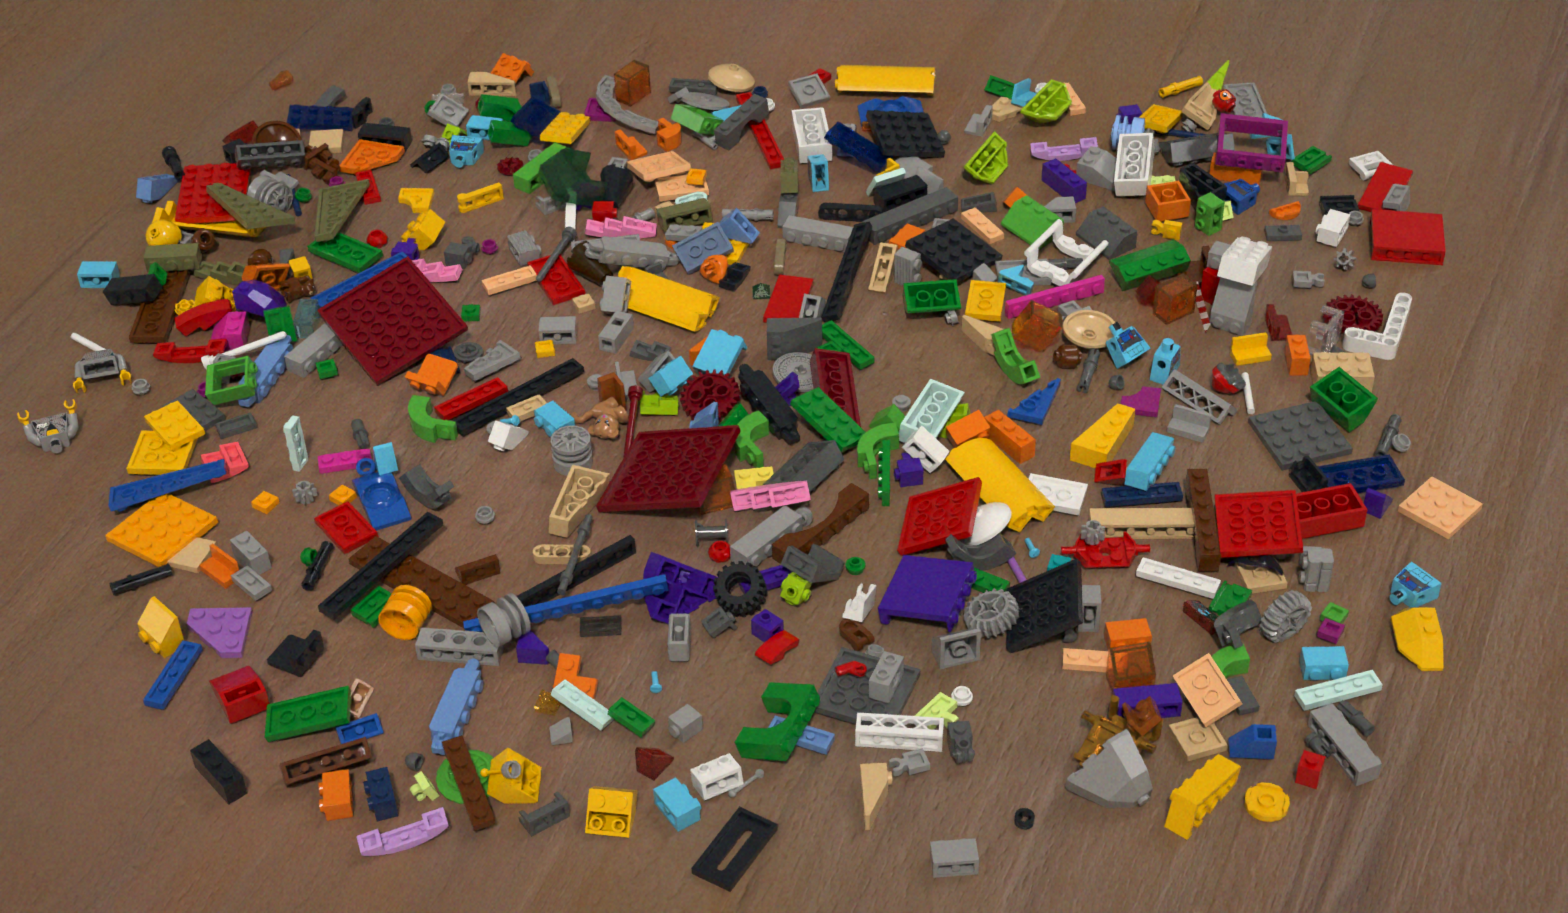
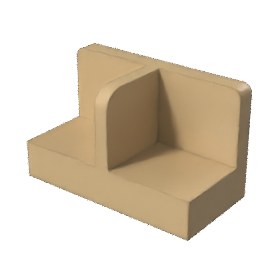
M1286 162L1285 181L1288 196H1308V172L1295 171L1293 162Z

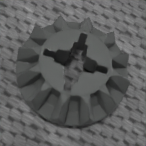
M466 342L454 349V356L458 362L463 361L466 364L467 362H473L478 357H482L483 349L477 343Z

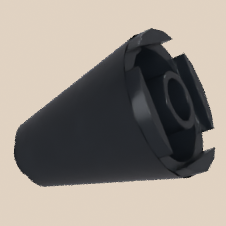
M616 164L606 165L600 173L602 201H614V208L618 209L633 183V174L625 166L621 165L620 168L615 167Z

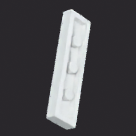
M1144 557L1136 570L1137 577L1214 599L1221 585V580Z

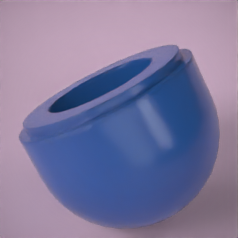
M363 458L358 461L356 470L363 477L375 473L376 465L372 459ZM365 468H370L369 471H362Z

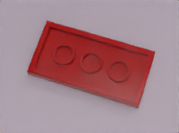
M1380 162L1358 203V208L1371 212L1372 209L1394 211L1395 209L1383 208V201L1393 184L1408 185L1413 175V170Z
M551 255L529 261L527 266L531 265L538 275ZM561 255L558 256L544 279L538 282L553 305L586 294L585 289Z
M779 274L764 313L763 322L767 323V318H799L804 294H810L814 279Z

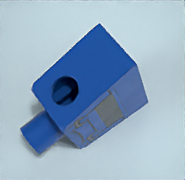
M1243 179L1224 183L1227 186L1226 201H1231L1232 211L1235 214L1239 215L1255 205L1257 193L1260 192V187L1257 183L1250 185Z

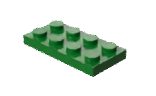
M340 232L327 242H316L315 240L307 246L308 252L358 273L366 270L383 256L382 250Z
M819 387L793 398L790 403L826 440H835L841 453L858 445L860 438L866 433Z
M344 686L267 704L265 739L267 742L350 723L351 689L349 686Z

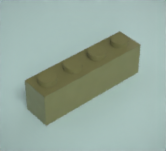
M786 157L784 160H781V193H798L797 160H794L793 157Z

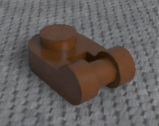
M846 618L840 622V635L851 644L855 651H860L864 645H870L875 641L873 634L858 621Z

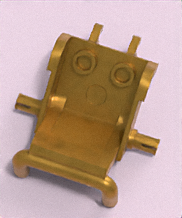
M1112 695L1109 707L1110 720L1102 715H1094L1086 710L1083 712L1084 714H1082L1081 718L1092 723L1093 726L1079 752H1075L1073 757L1080 762L1079 766L1083 768L1082 763L1092 754H1100L1104 748L1102 745L1125 729L1129 731L1139 753L1144 749L1154 754L1157 746L1150 743V741L1155 742L1160 738L1163 719L1153 727V732L1149 731L1144 736L1140 735L1137 731L1134 733L1127 726V720L1117 715L1119 697Z

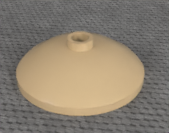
M736 64L716 65L708 73L709 80L724 90L745 92L754 87L755 80L751 73Z
M1080 310L1071 313L1065 318L1063 333L1069 341L1079 347L1099 349L1107 346L1106 341L1114 337L1108 327L1114 324L1115 321L1099 311Z

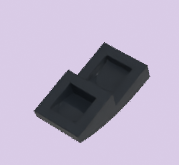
M363 98L353 109L351 116L354 129L367 122L366 116L373 112L370 98Z
M734 262L727 268V275L719 280V287L735 291L747 277L751 266Z

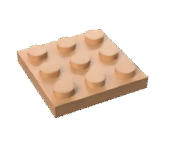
M674 151L627 161V168L645 182H652L656 178H668L673 174H685L691 168L690 163Z
M1430 477L1399 505L1398 512L1450 539L1482 509L1483 504L1444 482Z

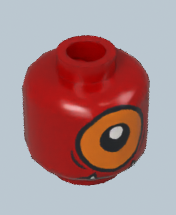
M1219 89L1213 94L1212 104L1219 112L1229 113L1235 108L1236 97L1229 90Z

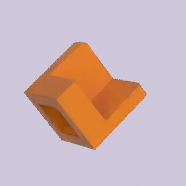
M1015 186L1003 200V203L1011 208L1015 201L1026 196V194Z

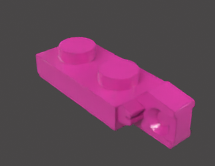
M360 449L318 456L319 472L323 474L355 469L359 460L363 458L372 459L370 449Z

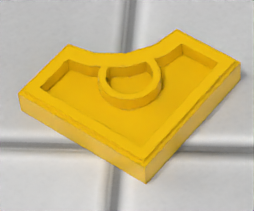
M401 188L398 201L399 203L409 205L413 213H426L431 208L435 194L434 189Z

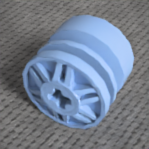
M1117 115L1111 132L1112 150H1117L1119 134L1143 133L1145 118L1134 117L1132 124H1128V116H1125L1123 123H1121V115Z

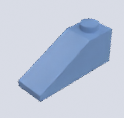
M170 174L138 178L136 198L143 199V202L153 203V200L161 199L179 180Z

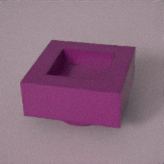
M1325 618L1318 630L1317 637L1337 644L1344 632L1345 625Z

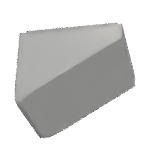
M984 263L973 271V280L995 282L998 279Z
M570 717L564 718L549 727L551 745L573 742Z

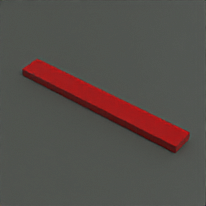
M751 92L737 94L736 101L739 106L743 105L753 95ZM765 119L760 123L753 120L747 122L769 169L781 168V160H784V157Z

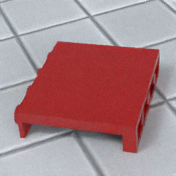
M1372 209L1369 223L1372 225L1373 248L1371 260L1443 265L1446 250L1442 214Z

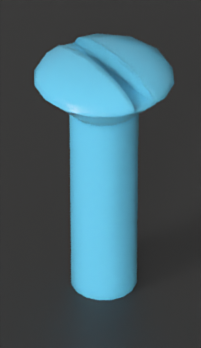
M513 415L512 418L500 420L501 422L513 424L514 426H517L520 423V419L517 415Z
M1026 538L1025 543L1030 550L1029 556L1031 558L1039 556L1040 550L1034 547L1030 538Z
M653 671L651 673L653 685L650 686V691L659 693L662 691V686L658 682L657 672Z

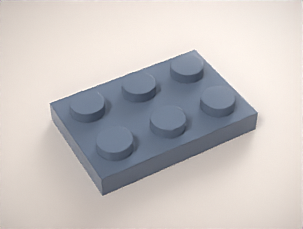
M718 222L672 245L688 275L699 270L707 257L712 255L726 256L734 251L733 246Z

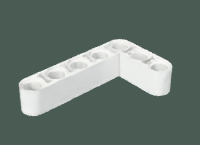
M1398 293L1396 295L1383 334L1354 327L1347 328L1343 338V349L1353 353H1369L1371 357L1385 360L1394 359L1409 316L1412 302L1411 295L1407 293Z

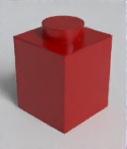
M614 201L593 202L592 217L594 221L604 223L605 217L610 219L617 218L618 210L614 208Z
M1304 750L1298 764L1295 783L1317 790L1326 756Z

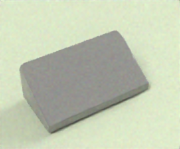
M918 166L915 175H918L928 185L927 194L943 189L944 179L924 167Z

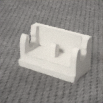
M860 584L855 598L847 601L842 618L862 622L874 606L876 585L871 584L868 593L865 594L862 592L863 584Z

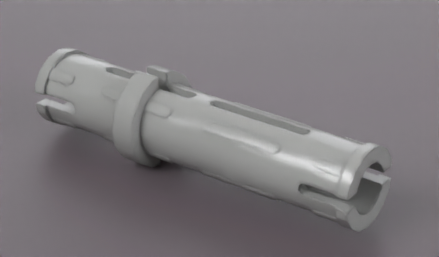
M722 209V219L734 209ZM738 209L748 220L774 219L773 209Z

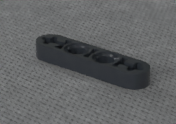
M822 203L819 206L818 216L824 220L862 222L877 216L875 212L879 215L885 211L883 207L878 205ZM845 210L847 214L842 215L838 211ZM860 210L864 212V215L859 216L855 212Z

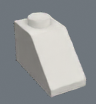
M495 420L488 442L494 444L493 448L501 451L505 449L513 450L529 434V431Z

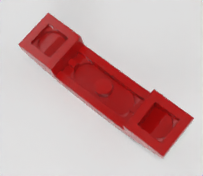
M227 338L211 339L207 346L176 347L175 342L157 343L153 356L154 358L173 363L202 362L201 357L216 356L218 353H224L228 341Z

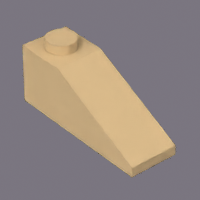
M470 72L467 82L469 96H480L481 94L516 96L514 80L488 72Z
M880 242L868 291L886 294L894 275V254L898 251L897 245Z
M963 315L962 331L984 352L994 355L996 348L991 334L1003 329Z
M887 763L860 764L865 830H870L888 795V785H892V771H887Z

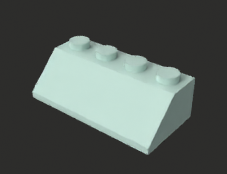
M930 379L902 421L899 430V441L905 443L910 435L921 425L937 438L965 392Z

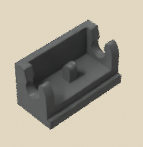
M559 792L554 793L556 798L552 802L529 814L524 810L519 811L521 815L519 822L531 837L570 817L568 802Z

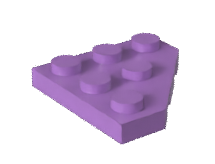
M251 607L193 608L189 612L187 627L192 633L195 632L200 637V640L209 648L212 647L221 658H242L253 613Z

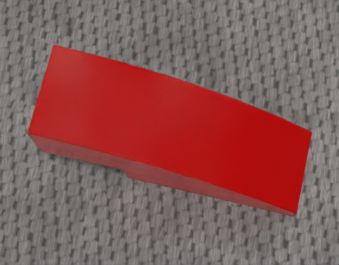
M221 299L195 306L174 318L176 328L185 337L198 327L205 331L222 319L228 312L232 311L231 302L229 299Z

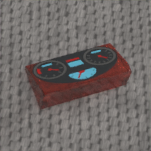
M1198 600L1185 601L1183 612L1211 635L1216 633L1214 622L1218 616Z

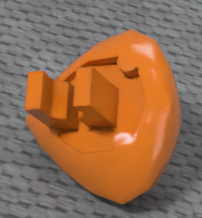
M724 255L707 257L700 266L701 275L707 280L719 284V280L723 279L727 272L728 258Z

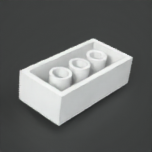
M824 107L791 110L792 130L799 163L807 164V156L824 154L828 161H832V142Z
M1153 133L1119 134L1114 177L1116 196L1146 195V188L1148 185H1151L1155 150Z
M1237 237L1222 255L1217 276L1253 286L1268 266L1272 246H1268V243L1262 241H1250L1251 239L1248 237Z

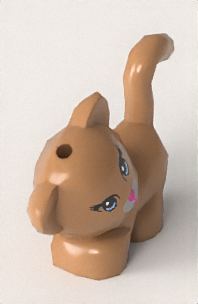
M614 397L595 404L591 410L585 412L582 416L578 417L576 412L570 414L576 424L584 423L591 417L596 418L593 425L587 431L590 435L600 438H617L620 425L618 422L624 424L628 422L626 410L623 406H618Z

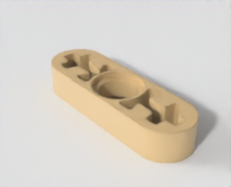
M537 545L533 549L534 561L538 564H568L574 545ZM582 545L577 563L591 556L588 546ZM562 552L567 553L565 556H557V554Z

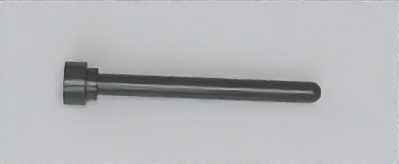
M566 227L563 230L562 240L536 276L538 282L544 279L567 243L572 242L577 236V232L573 227Z

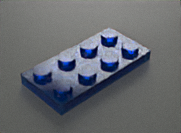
M532 96L517 111L510 122L517 128L528 131L530 135L540 137L544 129L561 111Z
M290 105L287 123L295 129H343V131H352L353 122L351 114L354 108Z
M839 121L824 136L830 144L836 145L843 152L852 155L859 162L865 163L872 170L879 173L886 167L887 159L893 158V156L882 155L878 145Z
M1390 454L1318 466L1328 478L1327 488L1351 483L1357 493L1366 492L1367 488L1380 490L1404 486L1405 483L1404 477Z

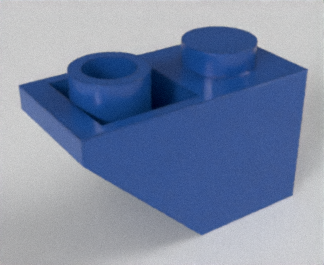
M1252 724L1229 737V757L1274 759L1277 744L1275 725Z

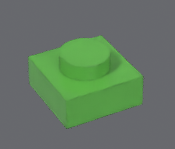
M1330 602L1321 613L1320 620L1324 621L1327 618L1342 624L1348 617L1349 610Z

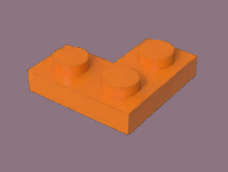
M560 653L553 688L563 680H567L595 700L598 680L596 678L578 676L582 657L580 655Z

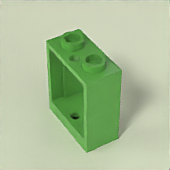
M675 104L671 116L672 120L703 134L715 135L714 130L723 122V119L691 105Z
M249 356L207 365L205 396L213 405L255 396V388L257 387L256 373L258 371L256 363ZM245 372L244 384L221 389L222 377Z

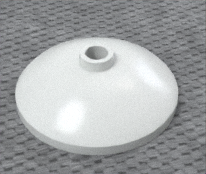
M992 502L979 506L972 536L960 539V541L966 545L973 546L982 544L996 536L1010 521L1012 515L1010 507L1001 502Z

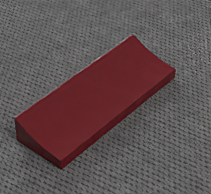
M814 348L810 359L813 389L819 387L861 427L850 353Z

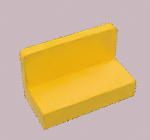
M1264 332L1233 337L1230 356L1235 365L1271 361L1272 354L1267 347L1268 334Z

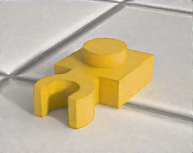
M1153 220L1152 226L1157 228L1152 227V234L1163 233L1162 238L1180 240L1181 222L1165 220L1162 223L1159 220Z

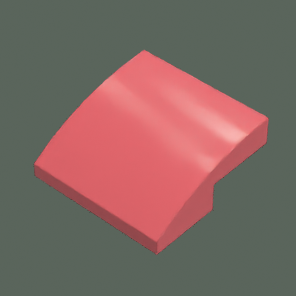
M238 442L219 445V451L201 454L202 464L221 459L225 460L226 474L219 478L209 479L211 483L231 478L249 467Z

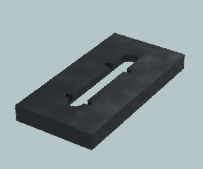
M739 806L691 868L692 874L731 892L776 833L778 824ZM746 831H751L752 834L724 870H718V865L721 864L735 846L737 840Z

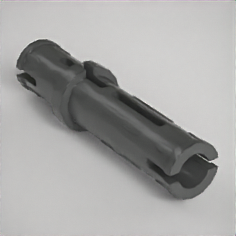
M1095 348L1089 350L1088 357L1083 364L1084 369L1077 385L1079 392H1081L1082 387L1084 388L1082 393L1089 391L1092 376L1098 367L1097 361L1100 357V351L1097 349L1096 354H1094Z
M1391 415L1388 424L1383 428V435L1375 451L1376 458L1380 460L1386 459L1392 445V438L1399 433L1398 428L1402 422L1399 415Z

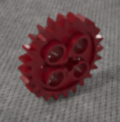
M1351 294L1350 297L1346 295L1343 298L1337 296L1336 300L1332 298L1331 302H1327L1326 306H1324L1323 318L1324 323H1327V327H1332V331L1338 330L1340 335L1345 333V330L1350 327L1376 332L1382 326L1383 314L1382 309H1378L1379 305H1373L1374 301L1368 302V298L1361 299L1360 295L1354 298L1353 294Z
M707 369L704 375L699 372V377L693 375V381L687 380L688 386H683L684 391L680 392L683 411H685L686 416L691 417V420H694L699 411L713 402H718V419L722 422V417H726L728 412L741 400L739 396L741 392L735 378L730 377L729 373L724 375L723 370L717 374L716 369L712 373H709Z

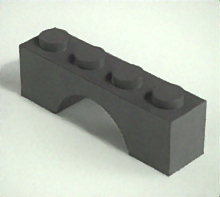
M756 94L751 96L714 130L716 144L728 151L739 142L741 131L747 122L753 120L760 123L769 115L767 99Z

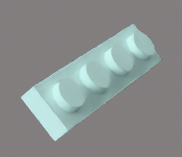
M1369 670L1297 689L1294 696L1302 709L1306 711L1381 691L1383 684L1374 671Z

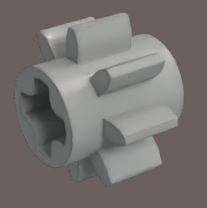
M1343 248V252H1336L1338 254L1337 258L1333 259L1338 262L1336 267L1341 268L1343 266L1344 270H1348L1349 266L1355 267L1353 262L1357 258L1352 256L1354 251L1351 250L1348 253V250ZM1346 256L1349 257L1345 262L1342 261Z
M300 481L296 484V489H292L295 501L304 505L312 503L314 501L313 496H318L314 483L310 484L309 481Z
M1090 520L1086 525H1081V539H1085L1087 544L1096 545L1100 540L1104 541L1105 526H1101L1100 522Z

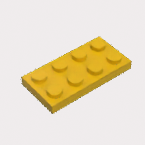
M561 112L540 134V141L572 144L590 124V117L584 114L570 115L568 112Z

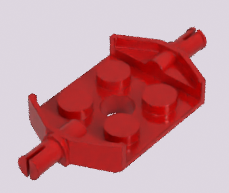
M1126 531L1123 532V537L1104 538V541L1100 540L1096 545L1087 544L1085 539H1081L1080 534L1075 545L1061 546V555L1073 554V557H1076L1085 568L1130 567L1138 553H1150V544H1136ZM1102 553H1107L1109 555L1103 556Z

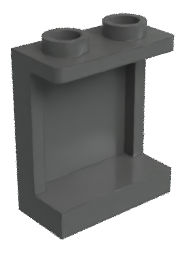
M817 544L812 545L808 555L794 546H788L781 565L811 583L838 580L845 561Z

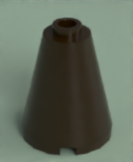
M586 240L582 241L572 249L571 252L573 254L570 258H567V265L570 269L602 286L606 276H613V273L607 263H599L598 259L589 258L585 255L586 249H590L588 246L589 242Z

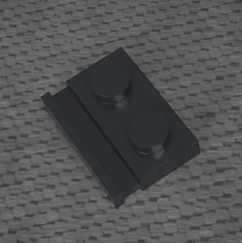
M1320 196L1319 202L1321 203L1323 215H1327L1330 209L1347 214L1351 211H1359L1356 199H1354L1355 196Z

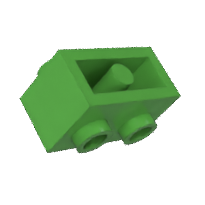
M1211 192L1198 198L1195 227L1208 236L1222 229L1225 202Z

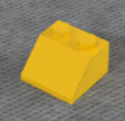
M155 596L150 598L137 623L140 631L138 635L142 642H147L154 653H159L166 658L176 651L184 638L178 617Z

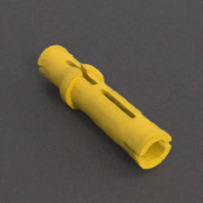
M1197 76L1178 83L1173 82L1169 86L1159 88V95L1164 98L1169 95H1177L1179 92L1197 86H1202L1203 78Z

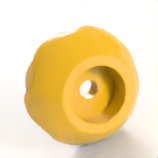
M181 300L175 305V313L180 315L193 308L194 301Z

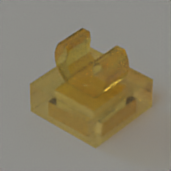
M542 689L534 709L535 712L555 716L561 702L552 697L550 692H545Z

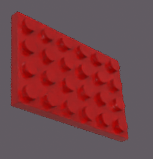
M236 163L184 166L185 175L182 176L175 222L191 224L237 221L206 192V186L213 185V183H221L247 195L252 167L250 169L237 168Z

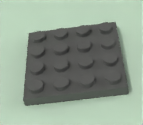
M1315 401L1250 416L1248 419L1249 425L1281 470L1291 469L1295 460L1298 462V466H1300L1303 457L1307 455L1316 463L1352 454V446L1323 407Z
M841 647L817 692L821 701L814 712L856 724L857 712L901 715L920 677V669L904 665V674L890 702L885 703L869 698V679L880 658ZM851 661H858L867 667V673L862 677L849 673L838 677L835 671L836 666ZM861 720V725L870 726L873 724L871 721ZM886 722L883 725H885L886 727H892L895 724H893L892 722Z

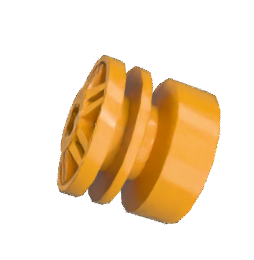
M400 585L393 590L379 614V624L386 633L394 638L411 640L419 633L432 610V603L429 597L418 588Z

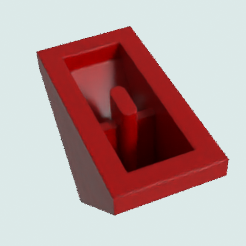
M1120 459L1096 463L1094 482L1124 486L1127 460Z

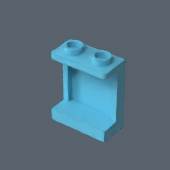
M711 329L692 367L698 375L699 372L704 375L707 369L709 373L716 369L717 374L723 370L725 375L731 372L741 350L746 351L747 345L744 339L738 335L733 337L723 330L716 331Z

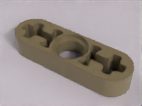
M546 77L552 107H561L555 77Z
M777 238L774 274L784 275L786 238Z

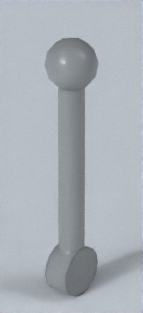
M757 769L755 775L746 780L743 785L730 789L728 792L729 797H735L737 792L755 779L763 778L764 771Z

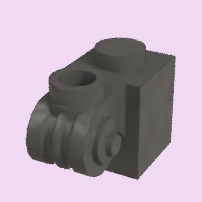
M471 236L462 238V244L450 242L444 251L446 266L460 264L462 269H465L471 263L473 254L478 253L479 243H476L475 239Z
M969 721L947 723V743L950 756H953L956 763L973 762L975 750L972 748L973 736Z

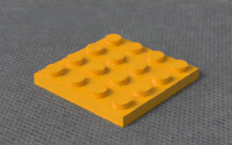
M167 493L149 500L107 533L105 537L108 542L160 567L166 565L167 561L195 538H200L219 522L216 516Z

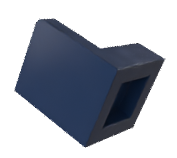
M545 81L529 84L530 98L534 107L539 108L550 105L549 89Z

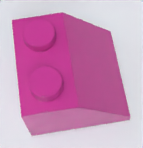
M228 312L214 326L211 339L227 338L228 342L224 351H230L247 344L250 331L247 312Z

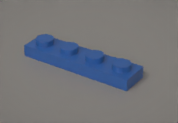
M182 640L143 699L145 706L165 709L202 652L201 644Z

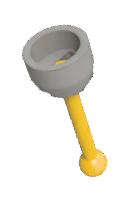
M507 761L502 765L501 769L488 770L484 768L480 774L482 777H487L490 774L502 773L504 777L514 779L520 775L521 766L517 761Z

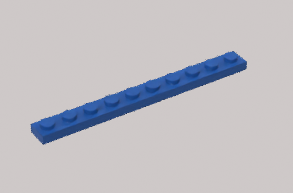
M664 574L524 608L530 623H540L545 619L561 618L566 614H578L592 608L600 609L605 605L621 604L626 600H638L652 594L660 595L669 590ZM478 618L463 621L465 631L483 632Z

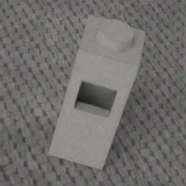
M616 310L598 336L600 350L614 354L618 352L634 329L633 314Z

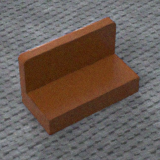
M615 372L597 378L599 401L602 402L610 397H614L618 406L621 405L626 410L624 384Z

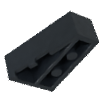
M1195 163L1180 168L1179 181L1195 209H1197L1198 198L1210 192L1221 200L1226 201L1227 186Z

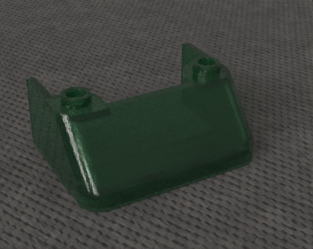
M566 147L540 165L538 173L552 199L559 202L593 206L594 201L603 200L608 183L591 180L586 173L591 156L590 152Z

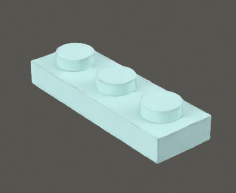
M292 415L289 421L285 423L283 432L286 436V445L289 450L292 468L294 471L300 472L309 459L300 417Z
M563 680L552 689V697L600 731L614 720L608 715L607 708L567 680Z

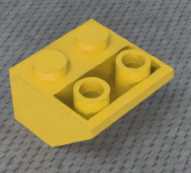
M431 209L426 213L421 212L416 221L412 220L406 228L408 230L402 234L401 242H407L408 238H416L414 243L418 244V249L425 250L435 242L445 221Z
M208 276L196 290L194 307L215 300L229 299L232 307L231 312H234L236 307L232 293L233 289L228 288L219 280Z
M506 748L491 760L490 770L501 769L505 762L514 760L520 764L521 773L514 779H508L502 773L490 774L487 788L488 795L504 804L538 802L542 767L510 748Z
M599 786L589 788L585 833L629 838L636 814L638 790Z

